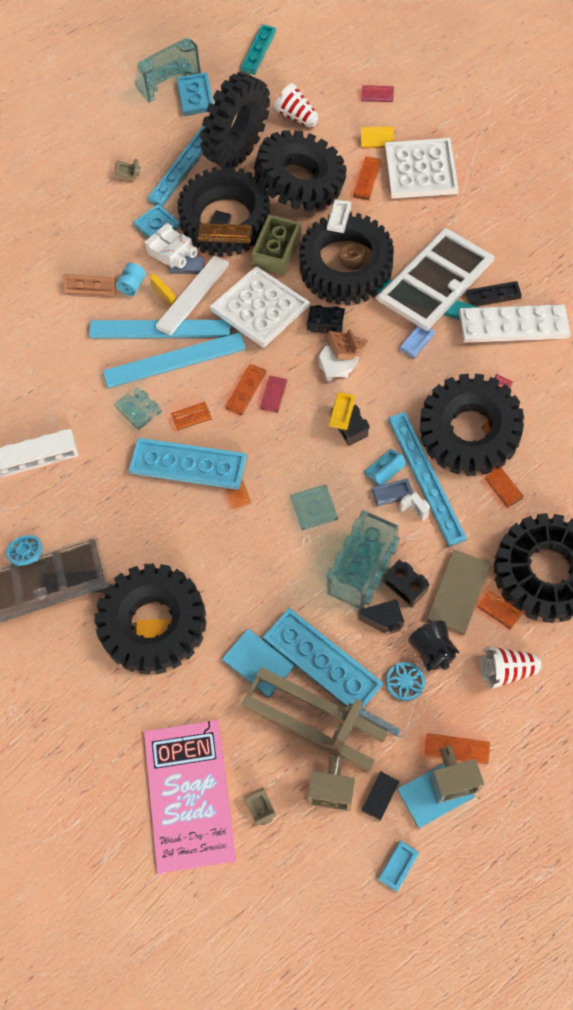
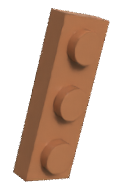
M63 275L64 292L116 295V277Z

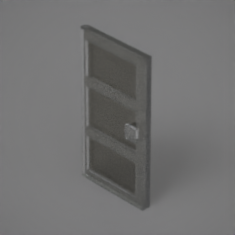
M93 536L41 553L38 561L28 565L17 567L10 563L0 566V623L109 587L98 538Z

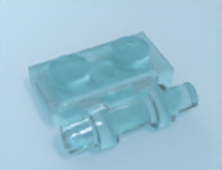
M136 387L133 390L134 397L127 393L114 405L125 418L140 430L152 420L150 412H154L158 416L162 410L159 408L158 403L154 400L152 401L144 390L141 391ZM144 402L146 406L142 407L139 403Z

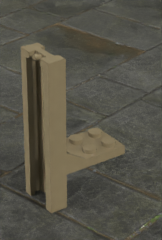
M260 667L254 682L241 703L243 708L336 756L343 757V760L367 772L371 770L375 760L344 745L352 727L381 742H384L388 731L358 716L364 702L355 699L353 704L349 703L347 707H339L263 667ZM264 681L339 719L344 724L339 722L331 738L251 696L257 684Z

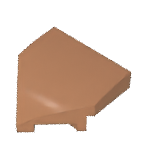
M348 329L346 334L329 331L326 336L336 359L341 360L354 359L368 342L365 338L361 339L354 336L351 329Z

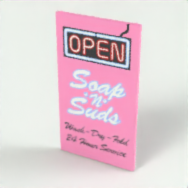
M219 720L144 731L157 873L163 874L235 862L236 855Z

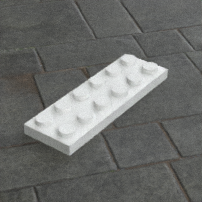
M565 304L460 308L459 310L464 343L568 339L571 335Z

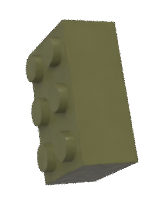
M269 214L251 254L252 266L285 275L302 236L301 222Z

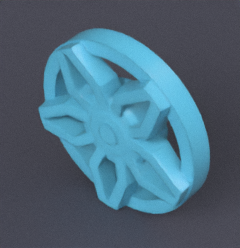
M20 536L8 545L6 556L9 562L17 567L28 565L39 560L43 551V545L36 536Z
M398 663L387 674V689L398 700H414L424 690V674L419 667L412 663ZM405 667H410V668H412V669L409 670V672L407 673V670H406ZM399 668H401L404 671V673L400 674ZM396 670V675H397L398 677L394 676V677L390 678V676H391V674L393 673V671ZM417 671L416 675L412 677L411 673ZM419 675L421 678V685L418 683V681H414L418 678ZM394 680H397V684H395V683H390V682H391V681H394ZM413 684H416L420 689L413 688ZM391 687H399V695L396 694ZM401 690L406 691L404 696H402ZM409 690L417 692L415 695L407 697Z

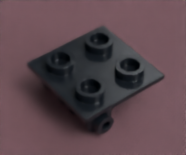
M322 305L310 306L306 324L307 330L319 332L321 326V333H323V326H326V333H328L329 327L330 331L342 333L345 308L338 306L323 307Z

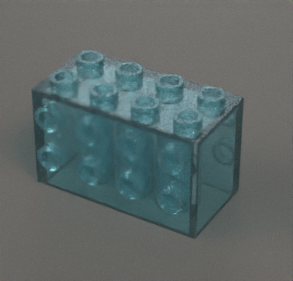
M362 510L359 518H356L352 525L350 535L346 536L341 552L339 551L336 555L333 568H330L326 575L327 594L359 609L365 608L366 605L370 606L374 597L375 588L378 589L381 584L383 571L387 572L391 563L390 558L398 550L400 537H398L399 526Z

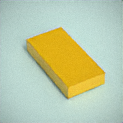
M155 273L149 276L152 287L171 307L176 301L175 294Z
M337 392L329 427L343 430L348 429L356 395Z

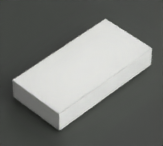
M334 199L327 230L344 233L351 209V202Z

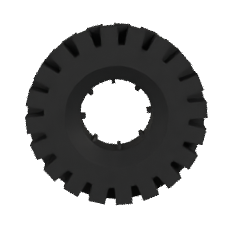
M238 72L229 76V81L225 80L221 84V91L217 90L213 95L215 103H209L206 111L210 115L204 117L202 126L206 127L200 133V139L203 140L200 146L204 157L219 166H226V169H230V166L237 167L238 163L242 164L246 160V155L249 156L254 150L252 144L257 145L260 140L258 133L264 131L266 124L262 122L268 119L269 111L266 109L270 106V98H268L270 92L265 82L247 73Z
M283 130L281 135L278 132L272 133L270 137L267 136L260 144L254 164V175L256 180H259L258 184L262 190L268 189L267 195L272 199L279 195V203L286 205L288 200H290L291 208L299 209L302 203L305 210H313L314 206L320 210L325 208L326 204L328 206L332 205L334 199H338L347 176L346 165H343L344 159L341 155L337 156L338 151L333 146L327 148L328 142L322 138L315 142L316 136L308 133L307 138H304L303 131L295 130L294 135H292L290 130ZM297 165L304 167L313 174L314 178H297L291 175L285 166Z
M467 373L460 374L457 381L453 377L444 380L443 387L438 384L432 390V396L428 394L425 399L424 408H422L420 415L421 440L423 446L427 447V453L431 459L436 458L437 464L444 469L447 466L451 467L450 472L460 475L461 471H466V476H476V471H481L482 475L492 472L493 467H496L498 470L504 466L506 460H510L515 454L516 448L519 447L524 428L523 408L519 409V399L516 395L511 396L512 390L506 384L500 387L498 386V379L490 377L489 381H485L483 374L476 373L474 379H469V374ZM470 410L480 412L488 418L491 431L478 441L461 439V437H458L453 432L454 426L451 425L452 420L457 418L459 413Z
M547 513L537 514L534 520L531 516L522 519L520 525L515 523L509 529L508 534L505 533L500 542L494 562V573L497 574L495 578L498 589H503L501 595L505 601L509 602L511 600L514 603L512 607L519 613L523 610L528 612L527 618L537 620L538 617H543V622L554 623L555 619H559L560 622L568 621L573 616V519L571 518L568 523L564 522V516L554 514L553 518L549 519ZM544 549L557 551L567 559L570 565L568 571L570 577L566 581L563 579L558 584L546 583L537 578L536 574L532 572L530 567L532 559L530 557L535 552L539 553L540 550Z
M152 563L144 564L143 570H139L138 566L129 568V575L124 576L123 573H120L114 578L116 584L112 586L108 583L103 590L105 597H99L96 605L99 613H95V624L98 628L95 630L98 639L111 659L118 665L121 664L126 670L133 672L135 669L139 674L150 675V671H155L156 674L167 672L166 668L172 666L174 670L182 665L181 660L184 657L187 660L190 659L195 653L193 648L195 646L199 647L203 640L202 632L206 631L207 622L205 616L207 615L200 592L197 590L194 582L190 578H186L185 573L178 569L172 571L168 565L161 564L160 568H156L155 564ZM151 602H159L160 605L165 604L170 608L169 613L172 615L170 625L168 624L165 632L159 636L156 635V637L145 638L143 635L139 636L132 631L135 629L132 624V618L141 606Z

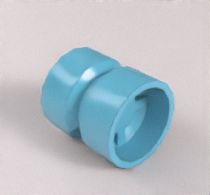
M127 263L115 285L125 295L134 296L140 284H142L146 272L135 263Z

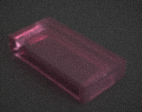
M362 85L361 101L393 102L394 86Z
M269 376L260 405L261 410L279 412L287 379Z

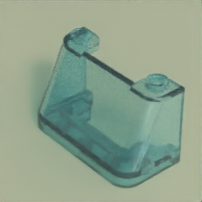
M184 38L138 63L134 80L135 87L148 103L155 100L154 92L158 91L156 85L179 73L182 76L201 73L196 43L191 39Z

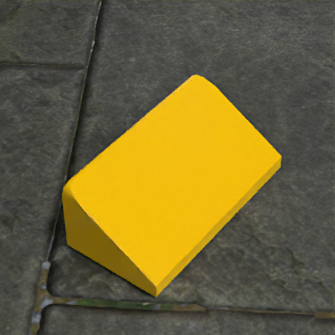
M393 126L361 127V148H385V142H394Z

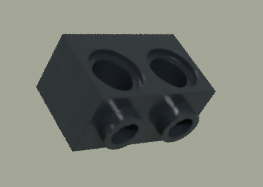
M400 559L383 575V583L412 608L429 589L430 584L423 575H418L414 572L409 563L402 562ZM402 573L405 577L397 578L395 574ZM410 586H418L420 590L413 591L410 589Z

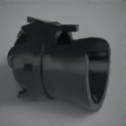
M442 620L423 625L414 631L408 639L411 646L420 653L424 667H426L428 672L431 669H448L455 659L456 653H460L449 639L447 624Z

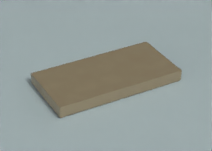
M453 549L427 621H445L448 629L465 635L491 563Z

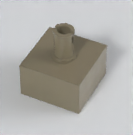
M452 745L439 749L445 767L433 770L430 777L437 803L478 793L485 784L476 758L457 764Z
M330 755L328 773L311 772L308 805L351 811L355 778L341 776L343 757L337 756L335 765V755Z

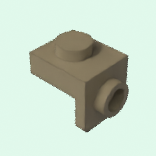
M135 159L133 164L117 160L114 177L134 182L141 170V167L138 166L139 160Z
M264 787L244 796L256 825H266L276 817Z

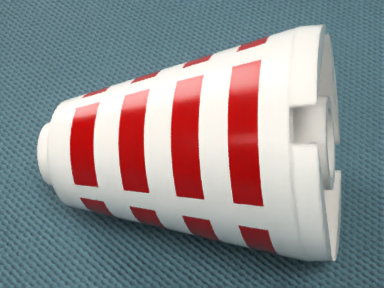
M293 83L289 84L281 92L283 94L282 98H277L274 111L308 128L314 127L319 121V114L299 88Z
M492 646L484 647L482 652H485V656H481L480 659L483 681H488L489 684L486 686L490 689L536 675L541 669V660L533 653Z

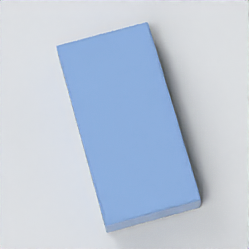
M417 326L402 343L399 350L415 359L435 335V331L432 329L425 331Z

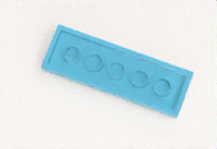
M138 438L129 472L130 474L240 490L247 453Z
M290 608L287 609L263 637L264 641L345 707L349 703L353 704L355 699L364 702L362 706L364 709L384 684Z

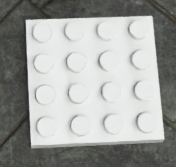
M450 138L385 142L391 199L458 194L459 189Z
M256 266L210 306V311L264 348L309 307L310 302Z

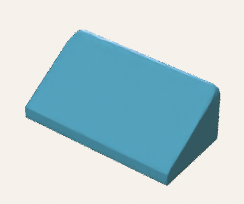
M389 449L367 468L364 473L376 485L380 486L398 473L406 465V461L401 453Z

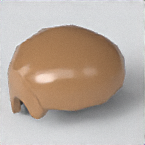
M356 243L348 244L341 248V252L338 255L344 266L355 268L364 261L365 250Z

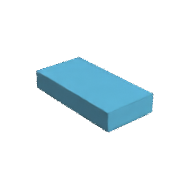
M400 840L378 880L397 892L420 852Z

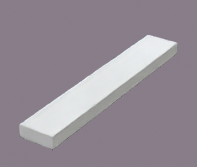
M214 255L156 324V329L171 336L228 268L229 262Z

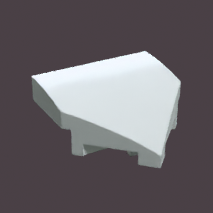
M326 345L319 355L318 368L324 372L326 381H332L334 377L346 379L348 374L357 365L359 357L356 356L350 360L336 359L331 346Z

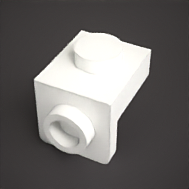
M416 492L412 495L408 494L401 499L399 507L401 512L411 507L421 521L428 518L430 506Z

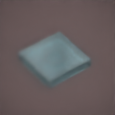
M326 484L290 495L301 530L338 520V515Z

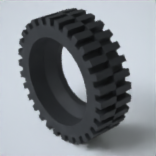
M221 166L220 171H217L216 167H214L210 173L208 170H204L203 176L199 173L196 174L195 181L191 178L188 180L189 186L186 184L183 186V191H180V198L177 201L183 235L191 238V242L196 249L200 247L202 253L208 250L209 255L214 256L215 252H218V257H223V253L232 256L234 251L239 255L242 254L241 249L243 248L246 252L249 251L250 244L255 247L266 219L270 214L269 195L266 194L267 189L262 190L258 184L259 180H256L255 176L252 178V173L249 171L244 174V169L241 168L236 172L235 167L230 166V170H226V166ZM222 199L236 200L242 203L250 213V216L244 222L229 228H213L200 222L203 210L212 202Z
M350 212L345 231L340 233L327 230L330 217L328 215V220L322 217L320 218V224L315 221L312 224V228L309 227L306 230L299 249L300 274H302L305 286L308 289L311 287L312 294L315 295L318 292V298L322 300L325 296L326 302L329 303L334 299L336 300V305H341V301H345V305H350V301L353 300L356 305L360 304V299L362 298L366 302L369 301V295L373 298L377 296V289H382L384 282L387 283L391 278L394 257L392 238H390L388 231L385 232L383 225L378 227L377 220L374 219L371 223L369 216L366 215L362 219V214L357 213L356 217H353L352 212ZM355 241L367 246L372 250L373 254L368 264L363 268L353 272H340L327 266L322 260L320 252L324 247L334 242Z

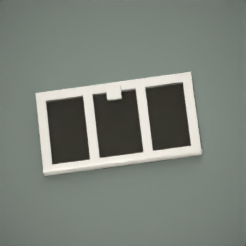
M444 228L376 296V299L420 328L428 331L491 265L495 256L451 230Z

